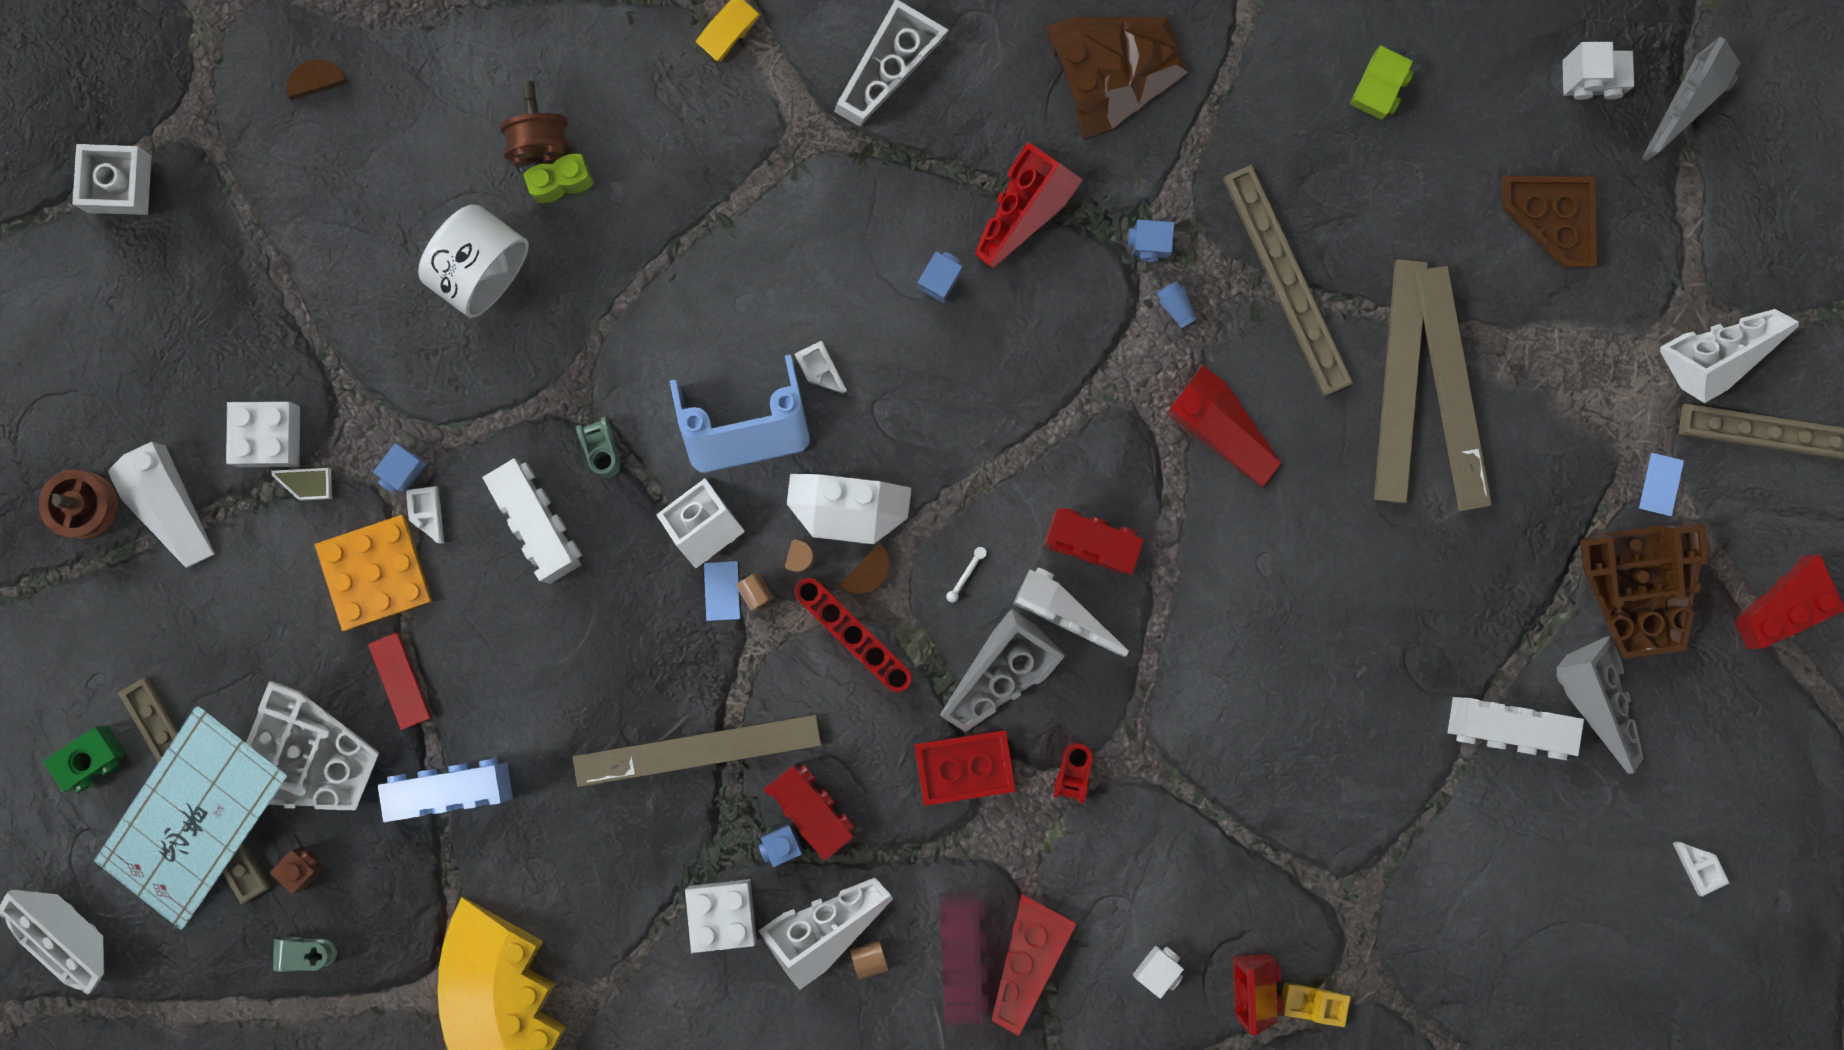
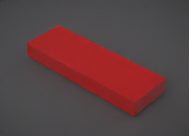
M394 633L369 643L368 646L400 729L404 730L431 719L432 716L400 633Z

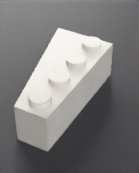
M895 0L837 102L834 112L861 127L944 40L948 29L901 1Z

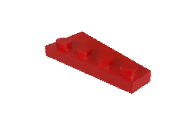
M1021 894L1010 947L991 1020L1018 1036L1029 1019L1077 925L1076 922L1024 894Z

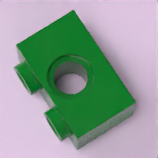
M107 725L95 726L44 760L43 763L63 793L70 791L80 793L94 784L92 779L101 773L105 776L119 768L120 764L118 762L127 755ZM85 754H88L91 758V765L88 769L83 765Z

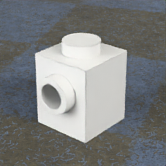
M1155 945L1133 973V976L1161 999L1168 989L1172 991L1178 986L1183 978L1181 972L1184 969L1178 964L1181 958L1167 946L1162 951Z

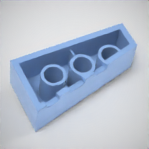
M495 758L479 761L478 768L468 769L467 763L448 766L449 773L437 774L436 769L419 771L418 778L407 780L406 774L387 777L388 783L378 785L383 822L419 817L430 813H443L458 810L459 808H474L487 805L488 803L490 805L511 800L513 795L508 763L498 764V759Z

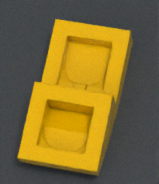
M730 0L708 24L695 42L716 61H722L736 41L747 34L761 14L745 0Z
M1284 982L1281 995V1015L1345 1027L1350 996Z

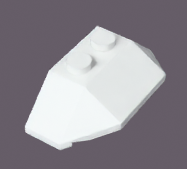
M790 474L787 505L814 538L875 544L908 519L911 488L863 479L819 474Z
M10 890L7 892L0 904V916L6 919L9 929L18 942L64 984L82 990L88 995L93 992L104 975L103 935L58 894Z

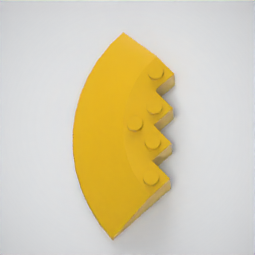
M461 897L451 918L443 942L439 963L437 990L439 1018L447 1050H554L567 1026L540 1010L555 983L528 969L543 941L465 897Z

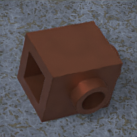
M300 847L291 850L270 874L291 894L303 891L325 867L318 862V857L311 850Z

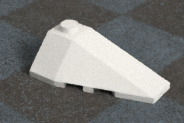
M1773 309L1741 318L1739 324L1723 328L1719 324L1711 326V332L1696 335L1693 331L1683 334L1661 346L1660 352L1681 389L1706 403L1732 387L1798 328L1799 322Z
M149 442L124 454L108 470L120 499L185 568L215 555L166 445Z
M1037 568L1036 572L1028 571L1015 598L1014 605L1120 656H1127L1129 651L1059 583L1052 580L1054 577L1052 573L1041 568Z
M873 878L840 891L838 897L822 902L821 899L811 902L812 907L799 912H795L794 909L787 911L760 929L759 933L785 973L797 988L801 990L826 972L893 898L880 882Z

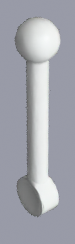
M983 547L975 549L974 558L953 591L947 593L946 597L949 602L954 603L958 600V593L978 561L986 556V550Z

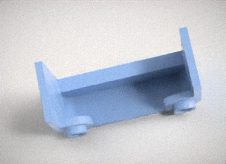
M791 355L785 356L791 386L780 388L772 394L770 398L772 415L721 427L711 428L709 416L704 410L696 407L686 409L680 384L676 380L669 381L681 435L690 463L697 471L701 473L720 471L798 454L808 447L810 435L794 361Z

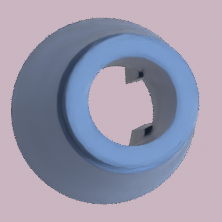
M1178 280L1157 292L1160 298L1158 302L1178 323L1180 328L1196 319L1184 285L1180 286Z

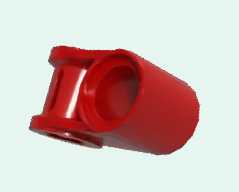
M1073 742L1065 747L1060 770H1058L1054 785V798L1064 796L1077 799L1078 803L1084 804L1093 761L1092 753L1085 744ZM1082 749L1085 751L1086 759L1082 764L1074 765L1070 762L1069 756L1073 750Z

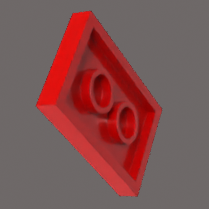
M1006 730L914 744L924 806L1016 792Z

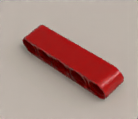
M806 578L798 582L795 588L797 600L891 691L901 692L908 688L912 678L908 668L824 586L812 578ZM806 584H814L818 589V595L812 601L804 600L801 595L802 588ZM829 605H835L840 610L839 619L832 623L827 622L823 617V611ZM852 626H856L862 631V639L857 644H850L845 639L846 630ZM880 648L884 652V661L880 665L874 666L868 662L867 653L870 649ZM895 669H901L906 674V683L901 687H894L889 682V674Z

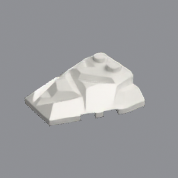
M272 681L268 683L258 708L257 717L246 742L247 745L287 775L268 804L284 805V808L314 806L315 809L356 810L379 754L376 749L311 701L302 692Z

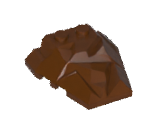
M1072 17L1045 26V32L1054 57H1059L1076 105L1074 114L1083 140L1113 131L1123 120L1131 114L1137 113L1148 101L1155 96L1158 97L1188 73L1168 17Z
M1654 525L1597 533V536L1581 539L1583 572L1621 657L1625 659L1685 651L1695 613L1691 611L1695 593H1699L1701 583H1698L1702 564L1706 565L1708 558L1706 525Z

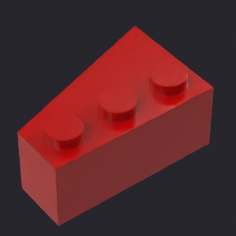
M1062 507V509L1057 508L1055 510L1043 544L1044 548L1129 576L1133 574L1144 540L1137 537V531L1126 527H1120V530L1109 527V522L1095 517H1091L1090 520L1079 516L1080 513L1072 509Z
M1820 554L1801 557L1786 575H1782L1765 595H1761L1734 621L1747 649H1763L1844 612V604Z
M796 763L768 785L764 791L769 797L771 795L782 807L781 811L787 818L790 817L800 830L802 836L825 861L854 837V833L851 830L855 826L844 813L839 816L832 805L835 804V801L825 789L819 791L813 784L816 777L805 764L800 767Z

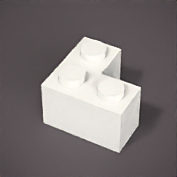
M1581 42L1563 59L1564 96H1574V99L1577 100L1590 99L1593 95H1604L1605 99H1619L1634 87L1633 51H1613V42Z

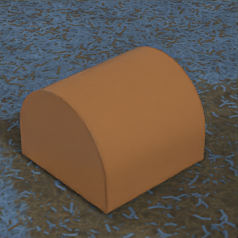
M794 539L791 542L785 568L796 573L805 572L810 569L814 562V553L805 542Z
M759 573L752 574L736 584L751 612L774 600L772 593Z
M880 940L850 949L859 980L889 971Z

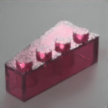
M977 893L940 894L945 1025L983 1023L982 1014H988V996L982 995L981 983H987L986 963H980V951H986L985 932H979V920H984V902L978 901Z

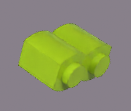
M1380 45L1375 50L1351 99L1350 105L1381 120L1388 113L1393 115L1401 98L1397 97L1401 86L1406 88L1414 71L1410 70L1413 61Z
M581 154L565 155L557 159L553 164L535 165L523 174L529 193L537 203H550L558 200L565 193H580L589 189L594 184L588 164Z

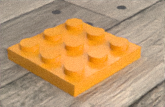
M399 515L314 544L342 631H348L433 602L405 515Z

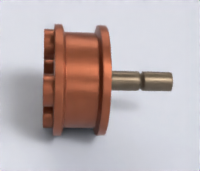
M524 81L525 90H523L524 101H526V114L512 117L500 124V131L506 135L507 147L503 151L504 158L513 161V166L515 167L529 166L532 164L531 162L544 161V164H553L557 159L569 154L572 150L571 143L566 141L564 129L568 126V120L560 114L538 113L534 81Z
M66 470L54 475L44 485L39 497V512L43 522L51 531L64 537L77 539L98 537L109 530L115 522L119 511V499L113 485L98 474L81 470Z

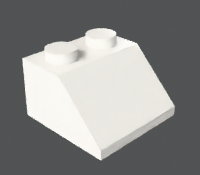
M705 478L656 514L676 546L695 569L745 532Z

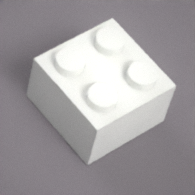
M76 144L72 205L87 213L148 215L152 155L138 146Z
M227 402L226 464L236 467H299L300 406L291 402Z
M751 879L692 885L685 889L691 953L755 945L757 938Z

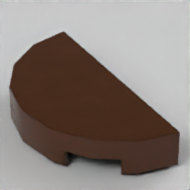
M322 59L307 60L298 65L290 74L287 83V95L290 100L348 83L344 73L332 62Z
M880 542L838 585L840 588L848 593L861 595L871 593L882 586L888 576L890 566L888 552Z

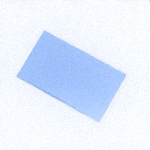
M1651 453L1639 509L1672 516L1684 460Z
M738 561L704 563L706 621L740 619L739 590L736 586L738 583Z

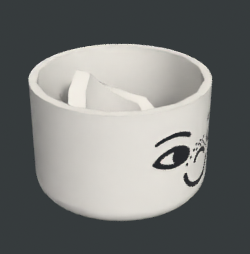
M467 205L452 214L429 241L419 263V278L424 285L464 315L474 318L489 309L512 283L524 263L529 244L524 237L482 206Z

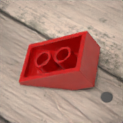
M1271 955L1233 956L1235 1019L1250 1035H1258L1278 1023V1014H1282V998L1280 994H1277L1276 982H1281L1280 964L1275 963V958Z

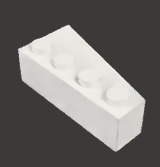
M514 458L482 477L503 514L508 513L510 516L507 522L512 533L519 540L523 539L526 543L523 545L522 551L528 561L530 560L535 567H539L534 573L540 582L551 584L582 565L578 559L582 556L579 548L573 540L567 541L563 534V531L566 530L564 523L557 514L554 516L551 514L547 507L551 502L542 488L536 489L532 482L535 475L526 462L521 463Z
M1453 697L1447 733L1457 735L1456 741L1475 744L1476 739L1488 740L1487 747L1506 750V744L1518 746L1517 752L1536 755L1537 749L1548 751L1549 758L1567 760L1568 755H1579L1584 719L1548 712H1536L1532 709L1508 707L1505 704L1485 702L1478 699Z

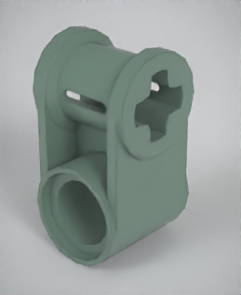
M602 417L599 422L584 427L581 424L577 425V434L591 470L603 478L615 476L620 469V460L607 417ZM602 456H610V466L604 470L598 469V460Z
M302 937L274 938L273 971L320 970L334 963L338 954L337 947L328 939ZM315 950H317V953L322 954V959L320 956H315Z

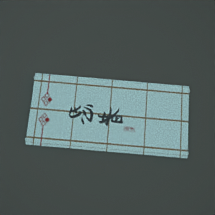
M197 706L94 862L181 930L199 907L287 775Z

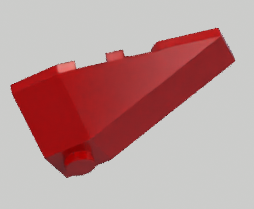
M1027 142L1010 167L1007 175L1010 178V182L1005 194H999L996 201L1000 204L994 218L988 220L974 253L992 268L996 267L1062 209L1082 182L1080 177L1029 142Z
M1203 365L1165 413L1260 487L1266 484L1281 464L1228 384Z

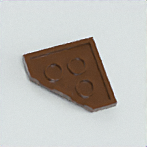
M1504 176L1501 179L1502 209L1563 269H1593L1597 267L1596 176Z

